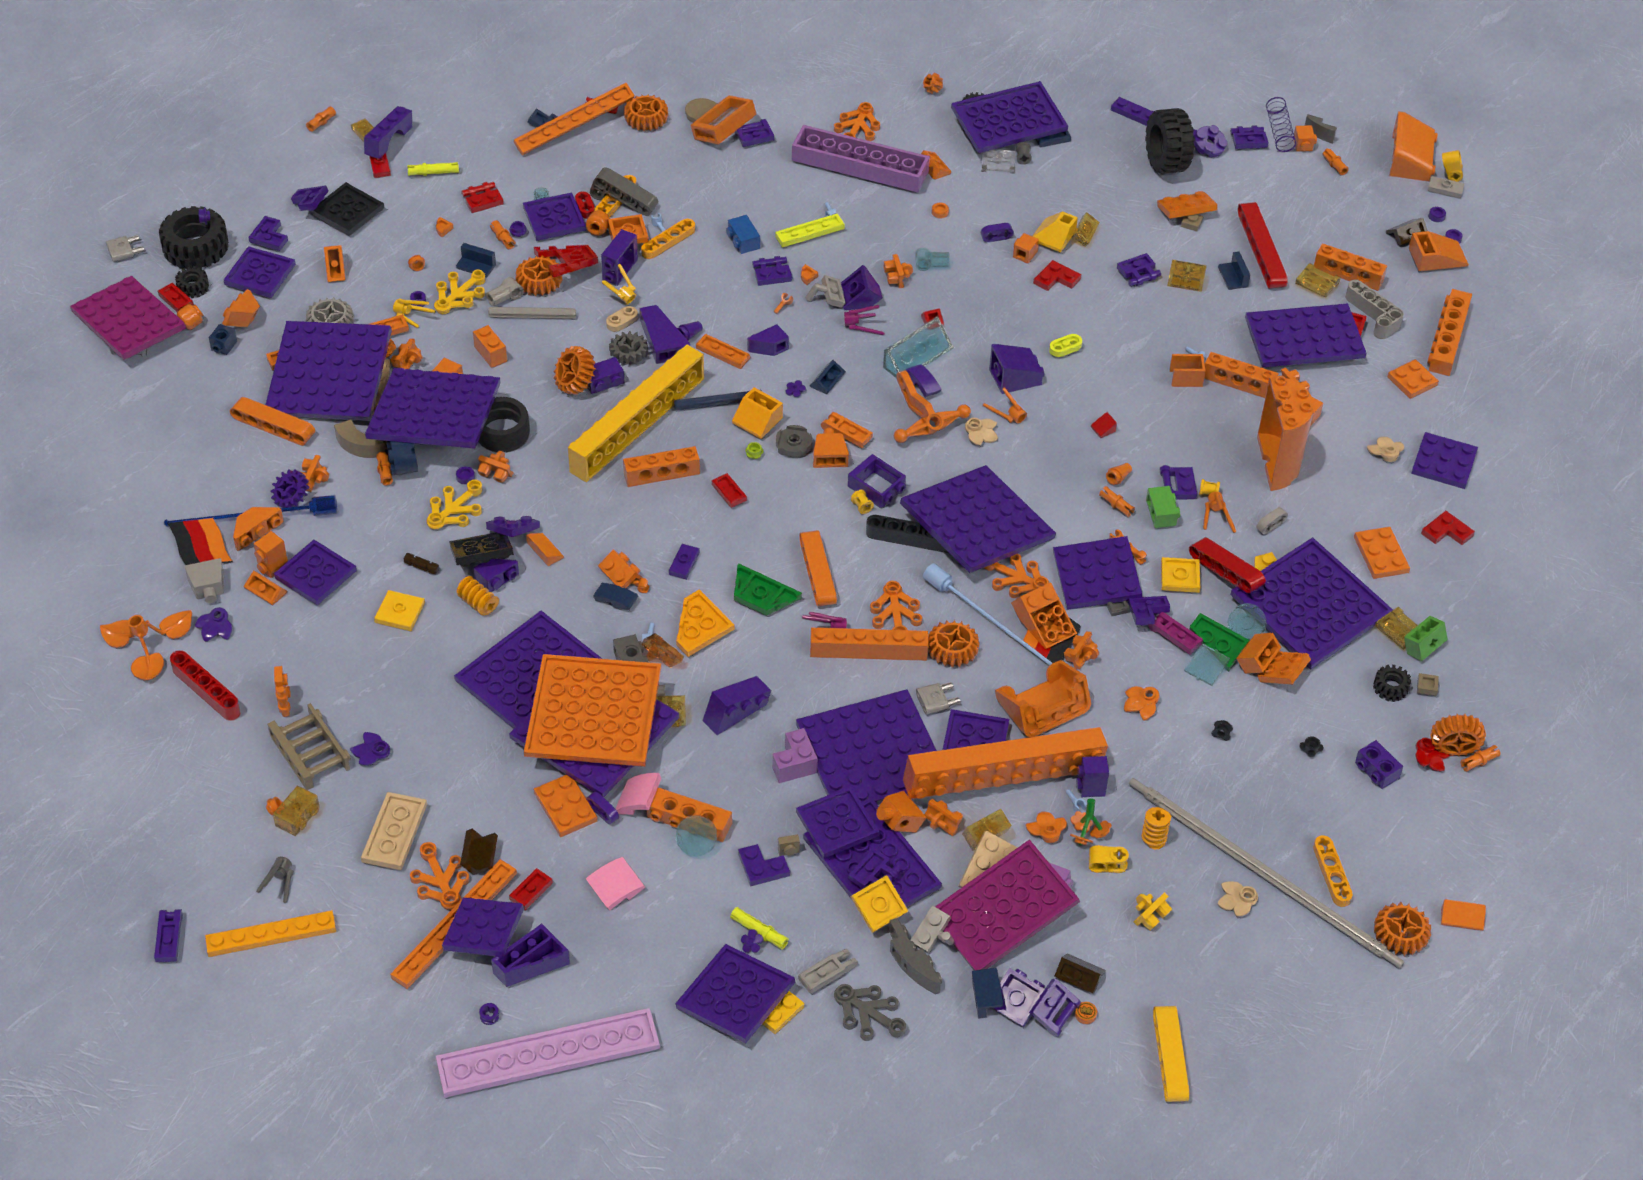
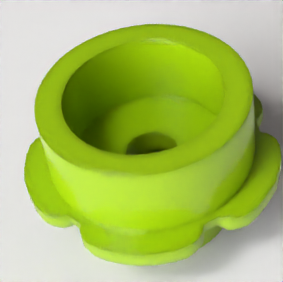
M757 442L749 443L745 450L746 455L752 459L760 458L764 452L762 446Z

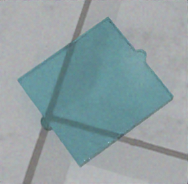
M1202 644L1184 671L1196 677V680H1201L1213 686L1230 661V658L1219 653L1217 649L1213 650Z

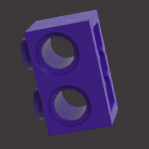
M1377 740L1358 750L1355 760L1358 768L1363 770L1381 789L1398 780L1404 767Z

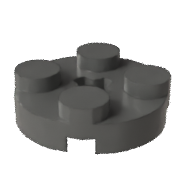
M789 425L786 429L779 430L776 435V447L779 454L791 457H805L812 447L811 433L809 434L805 427L799 425Z

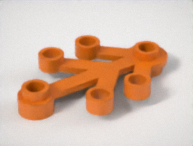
M862 102L857 110L840 114V122L834 124V132L842 133L844 128L853 126L850 132L843 135L856 138V134L861 127L865 133V140L873 141L875 139L874 131L880 130V122L873 116L874 109L872 105L868 102ZM858 116V118L849 120L851 117ZM865 118L871 123L870 128L864 121Z
M1020 554L1010 557V564L1015 566L1016 570L998 562L984 567L988 571L995 569L1010 576L1002 579H993L992 588L996 591L1002 590L1003 586L1022 582L1028 584L1019 587L1016 585L1009 588V596L1011 598H1018L1021 593L1031 592L1049 583L1046 577L1040 575L1036 561H1029L1027 563L1026 570L1032 573L1033 578L1027 576Z
M888 581L883 587L884 594L870 604L871 613L879 614L872 620V626L876 629H881L884 626V621L891 614L894 621L892 630H908L902 625L901 614L911 619L910 622L913 626H920L922 624V615L914 613L919 610L920 601L902 592V587L897 581ZM890 599L891 604L881 612L882 605ZM898 599L907 603L908 608L900 604Z
M425 842L420 846V855L424 860L428 861L434 876L415 869L410 873V880L414 884L424 882L439 887L442 893L430 890L426 885L418 887V898L421 900L428 898L438 900L443 908L452 910L461 901L459 893L463 885L469 883V874L466 871L458 872L456 876L457 881L452 889H450L448 884L455 870L461 868V857L458 855L451 856L449 865L443 874L436 859V845L432 842Z

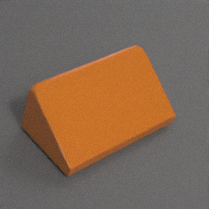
M922 151V155L930 156L928 174L933 179H939L952 173L935 152Z
M530 533L526 535L527 544L547 566L564 558L562 553L543 533Z
M254 570L243 586L272 605L287 593V590Z
M1445 899L1441 907V925L1483 931L1486 905Z

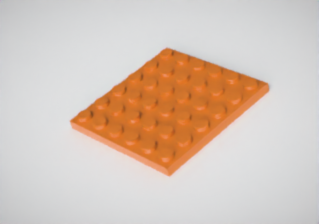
M543 654L524 747V757L645 767L662 669L661 664Z

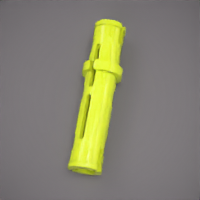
M458 162L407 165L408 176L459 173Z
M739 907L733 909L730 918L749 930H756L757 934L763 936V941L771 942L781 950L787 946L789 938L777 932L773 926L762 923Z

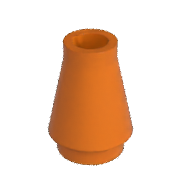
M1124 463L1109 468L1106 473L1107 481L1112 485L1120 484L1132 472L1131 465Z

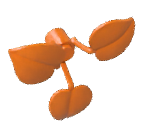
M182 611L164 618L159 624L160 629L150 624L148 620L144 621L141 615H133L129 620H120L111 624L100 625V630L105 642L114 648L127 645L130 638H133L134 635L139 637L146 656L136 658L131 665V671L136 678L146 681L158 676L164 667V659L160 653L149 655L143 639L148 633V627L161 635L166 634L170 639L180 638L190 630L192 611Z

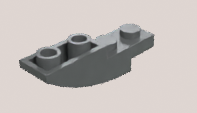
M898 918L890 920L889 933L892 937L890 952L895 961L917 984L934 994H939L942 978L938 971L935 972L932 958L930 955H926L923 948L916 950L914 942L910 941L907 937L908 932L905 925H901Z

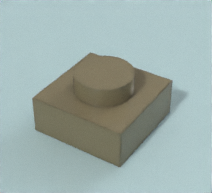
M1198 214L1184 216L1181 227L1197 232L1202 223L1203 216Z
M1419 673L1417 693L1437 696L1439 676Z
M798 834L778 838L779 856H790L799 853L800 840Z

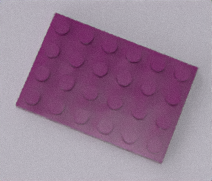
M133 276L126 277L70 306L71 311L123 360L186 329L185 323Z
M1029 839L935 907L951 917L943 932H949L954 938L953 945L973 970H981L991 967L1080 903V900Z

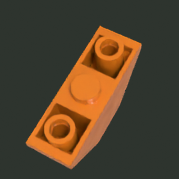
M247 289L243 294L240 293L236 301L233 300L230 307L225 309L223 325L248 327L253 322L260 305L250 290Z
M251 507L237 516L233 535L236 550L240 551L247 547L250 543L283 523L282 510L279 507Z

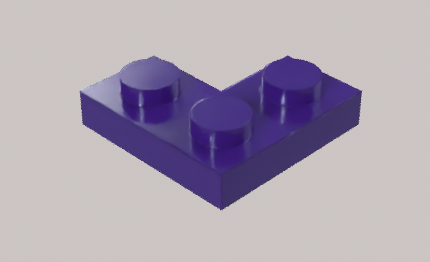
M326 185L298 189L291 197L293 204H298L300 211H313L329 190Z
M264 216L248 238L250 243L281 251L288 241V236L276 232L281 226L280 220Z
M498 516L494 517V520L486 522L487 530L509 537H515L540 528V521L532 519L531 516H522L516 521L506 520L505 517Z
M1167 596L1129 598L1128 600L1135 625L1146 626L1148 624H1155L1154 613L1170 612Z
M758 844L738 849V855L750 887L790 876V870L784 855L764 860Z

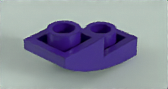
M922 364L906 369L913 385L918 384L924 397L937 394L942 390L934 376Z

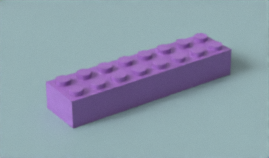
M807 125L802 126L792 144V161L917 193L929 172L930 156Z

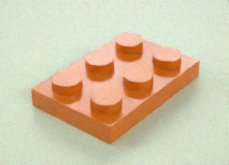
M1197 191L1195 194H1181L1179 197H1165L1162 200H1157V207L1171 219L1216 211L1217 203L1205 192Z
M1391 527L1355 532L1354 539L1373 579L1409 573V564Z
M568 775L533 789L536 798L560 837L597 822L595 812L575 780Z

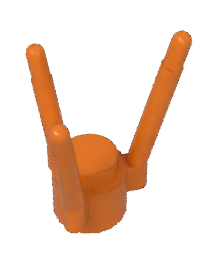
M1006 388L1002 390L1013 404L1008 410L1009 415L986 403L983 404L984 407L1006 418L1010 423L1013 421L1017 424L1021 423L1027 416V413L1017 404Z
M1220 492L1210 493L1208 495V502L1205 503L1206 510L1203 529H1207L1210 509L1213 511L1223 509L1233 533H1235L1236 529L1226 508V503L1223 501L1222 494Z

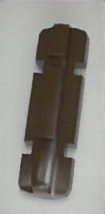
M406 553L403 558L404 563L408 565L413 564V567L423 571L429 570L428 572L435 575L439 571L437 563H430L429 560L414 554Z

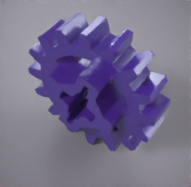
M288 469L287 474L281 472L282 477H276L277 483H272L275 488L270 491L274 494L271 499L275 501L274 504L285 510L286 508L292 510L293 505L298 507V502H304L303 496L308 495L305 491L309 489V486L306 485L309 480L296 469L293 471Z

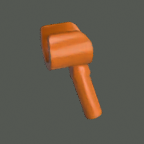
M783 293L781 296L782 301L776 307L774 313L777 314L785 304L790 305L793 302V297L790 296L788 300H785L788 294Z
M641 578L640 581L633 580L631 583L638 586L637 590L640 593H647L649 590L646 578Z

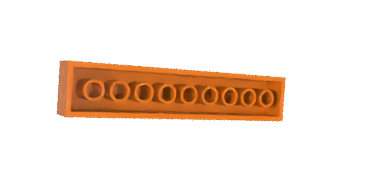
M1101 727L913 754L908 755L903 782L909 799H922L928 796L981 790L988 787L1020 784L1022 782L1039 781L1041 779L1058 778L1067 775L1074 776L1078 774V766L1082 763V757L1105 756L1108 744Z

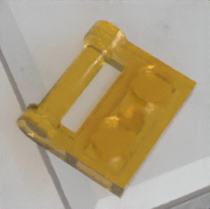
M1309 263L1296 278L1295 284L1326 298L1333 288L1338 286L1341 277L1330 275Z
M1397 607L1376 621L1375 627L1404 650L1406 648L1404 636L1418 625L1407 617L1400 607Z

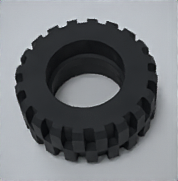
M1182 109L1155 110L1147 121L1145 131L1147 156L1150 160V165L1160 174L1184 172L1192 163L1193 151L1195 150L1194 130L1189 115Z
M191 206V208L183 207L179 211H173L172 215H168L162 221L159 228V238L164 257L171 264L177 265V267L182 269L184 267L192 269L193 266H196L198 269L199 267H210L212 263L216 264L220 258H223L229 247L228 235L224 219L217 212L215 213L214 210L206 209V211H210V221H207L206 225L199 222L198 209H204L202 206L200 208L196 206ZM194 236H202L196 239H187Z

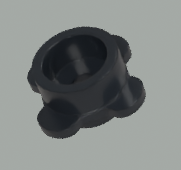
M1225 720L1215 721V728L1211 732L1212 736L1223 738L1225 741L1230 740V732L1233 731V726Z
M1314 736L1307 737L1305 742H1301L1299 745L1300 749L1305 750L1309 757H1314L1317 752H1322L1324 749L1320 740Z

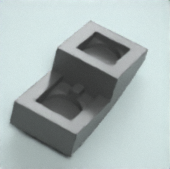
M1307 114L1305 126L1312 125L1313 132L1317 138L1333 144L1337 127L1322 123L1323 118Z

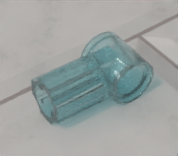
M919 248L915 252L916 268L920 271H926L930 267H949V252H930L927 248Z

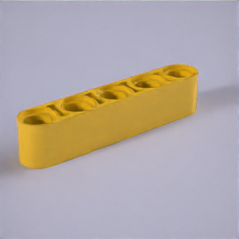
M1154 1006L1153 1021L1165 1101H1189V1085L1177 1007Z

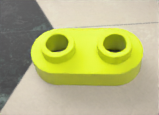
M1069 334L1055 339L1050 343L1049 352L1055 357H1062L1078 351L1082 347V338L1077 334Z

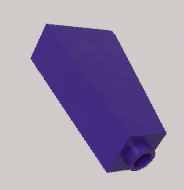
M657 305L639 308L640 322L656 364L665 363L678 350L686 345L690 346L689 341Z

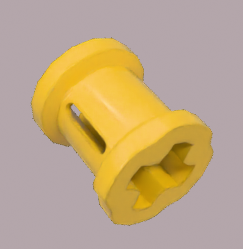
M1202 479L1199 495L1219 492L1220 482L1213 483Z
M858 490L852 494L851 501L858 506V511L861 514H867L873 509L874 503L866 497L864 490Z

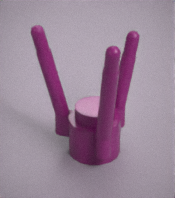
M879 305L844 312L845 326H849V329L879 335L885 334L882 331L855 325L859 324V318L876 316L875 313H859L878 309Z
M809 612L811 616L802 615L803 619L830 623V628H847V618Z

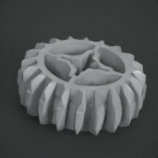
M326 297V300L319 299L318 303L313 302V306H309V309L306 311V322L354 323V313L351 306L346 301H342L341 298L335 300L334 297L332 299Z

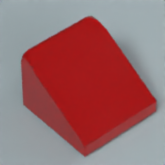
M940 308L925 311L921 314L927 329L944 326Z
M1108 412L1091 424V428L1100 438L1116 432L1117 422Z

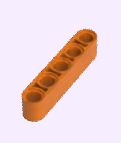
M241 397L230 409V414L234 419L301 446L305 445L316 431L314 426L307 421L246 397Z
M819 530L801 532L799 534L800 545L816 606L836 604V592Z

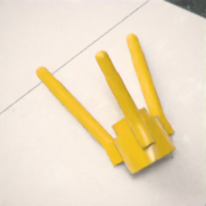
M618 264L620 272L629 287L623 286L618 290L606 280H603L602 284L617 294L626 304H629L636 298V293L634 292L636 288L630 282L621 264Z
M399 298L393 305V311L397 313L396 316L409 314L411 309L435 313L433 309L415 306L429 305V302ZM404 316L406 322L419 328L418 324Z

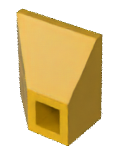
M1063 211L1044 219L1032 236L1039 239L1040 245L1062 252L1076 233L1078 217Z

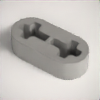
M1278 507L1264 516L1258 522L1256 528L1266 535L1283 524L1288 517V513L1281 507Z

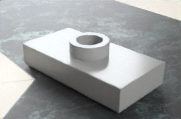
M1431 176L1428 191L1461 199L1464 183Z

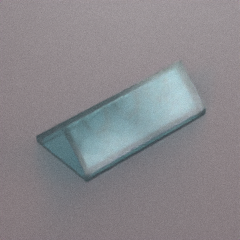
M935 317L884 350L883 368L897 378L898 372L906 371L907 368L920 364L926 366L953 349L954 347L939 318Z

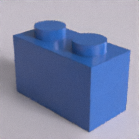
M747 214L728 220L726 233L728 237L732 238L734 247L738 248L741 254L760 249V235Z

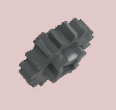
M631 331L628 334L622 332L621 336L616 334L615 339L611 338V343H609L610 356L619 359V363L626 361V364H629V361H632L636 364V360L642 361V357H646V352H648L647 339L644 340L643 335L638 336V332L631 334Z

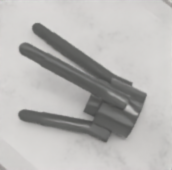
M277 857L256 892L260 893L273 876L279 879L286 876L283 903H287L291 876L294 872L290 869L292 866L291 861L286 857Z

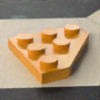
M699 589L684 598L676 645L689 657L735 630V625Z

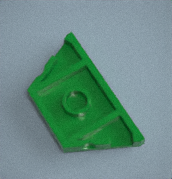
M738 563L734 589L735 601L767 616L802 598V592Z

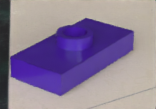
M681 544L669 569V575L687 580L700 553V548Z

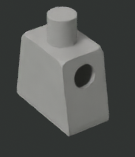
M221 558L185 565L188 582L197 599L205 598L207 603H213L217 600V595L224 593V569Z

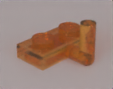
M656 633L643 639L641 644L648 650L646 655L648 661L658 658L669 668L681 663L684 658L676 648L672 647Z

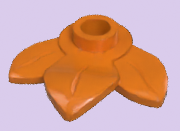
M1134 686L1125 691V694L1129 697L1124 705L1125 712L1139 711L1143 721L1154 715L1156 712L1155 704L1160 698L1159 691L1156 688Z
M1044 811L1037 815L1036 822L1026 823V829L1029 833L1041 836L1047 843L1058 841L1061 831L1067 826L1065 818L1055 819L1051 813Z

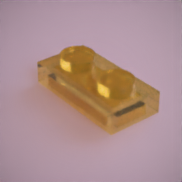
M366 119L351 124L352 131L363 142L364 136L374 128Z
M1086 212L1082 216L1072 237L1086 247L1090 243L1100 222Z

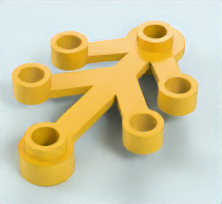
M479 269L474 270L471 278L459 288L457 285L459 280L458 273L454 271L448 273L451 294L446 298V282H437L436 289L439 293V299L434 303L435 310L439 314H447L451 308L472 307L473 298H483L485 296V289L483 287H476L474 291L467 290L473 285H483L486 281L485 273Z
M469 481L467 483V491L454 502L452 499L454 488L452 486H445L443 488L445 509L440 513L441 499L437 496L430 499L432 513L429 514L426 520L427 526L431 529H440L445 524H458L460 527H466L469 524L467 515L462 514L458 517L448 516L460 513H471L472 516L481 515L482 509L479 504L461 506L472 496L477 497L482 493L481 481Z

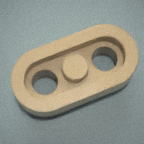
M627 306L608 316L606 319L607 329L618 332L636 322L638 319L637 309Z

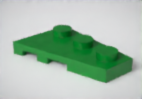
M1199 613L1189 628L1190 631L1203 639L1202 644L1228 672L1236 663V658L1250 641L1202 613Z

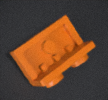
M613 549L598 565L615 585L627 588L635 578L639 580L643 578L639 574L641 570L634 563L630 564L628 562L630 560L629 557L622 551L618 553Z

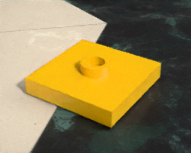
M1162 557L1161 590L1200 593V560Z
M388 590L374 621L378 624L412 631L425 604V598Z
M887 875L850 896L872 933L890 923V920L899 918L908 912Z

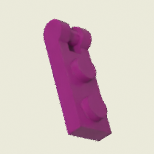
M1164 612L1157 615L1155 624H1148L1151 631L1158 632L1189 655L1202 645L1203 639Z

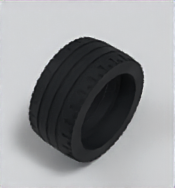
M496 397L478 440L479 444L487 450L496 453L498 451L507 453L522 447L528 440L530 433L529 415L523 403L511 397ZM498 419H509L518 423L507 430H494L487 427L490 422Z

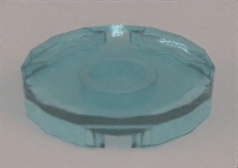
M1246 603L1237 606L1229 614L1227 623L1229 629L1251 640L1255 634L1264 633L1267 620L1265 614L1258 606Z
M694 815L687 817L680 822L677 828V844L689 856L698 857L705 855L715 846L717 840L716 827L711 820L703 816Z

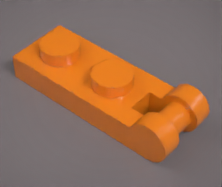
M832 412L828 419L821 423L823 429L832 428L834 433L843 434L844 439L861 448L873 438V432L836 412Z

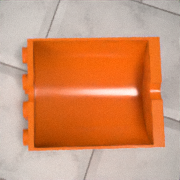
M1284 376L1269 377L1257 434L1262 459L1268 461L1265 464V471L1270 491L1283 489L1291 485V482L1298 477L1314 412V402L1308 390L1299 383Z

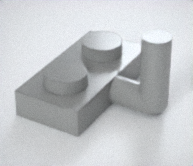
M824 275L821 279L822 284L815 283L805 297L807 301H812L816 293L820 291L825 293L827 304L841 308L845 305L840 279Z
M932 906L910 941H913L917 947L923 948L927 953H930L938 939L948 945H952L954 938L949 932H943L951 917Z

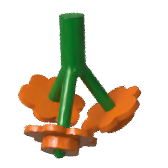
M1092 798L1087 800L1086 812L1076 811L1075 815L1070 818L1074 828L1082 831L1080 837L1070 834V836L1075 837L1074 842H1077L1079 845H1087V841L1093 843L1092 840L1085 839V835L1089 832L1093 822L1095 826L1090 832L1091 837L1102 838L1110 832L1109 828L1112 827L1111 823H1108L1106 820L1101 823L1098 822L1094 816L1095 799Z

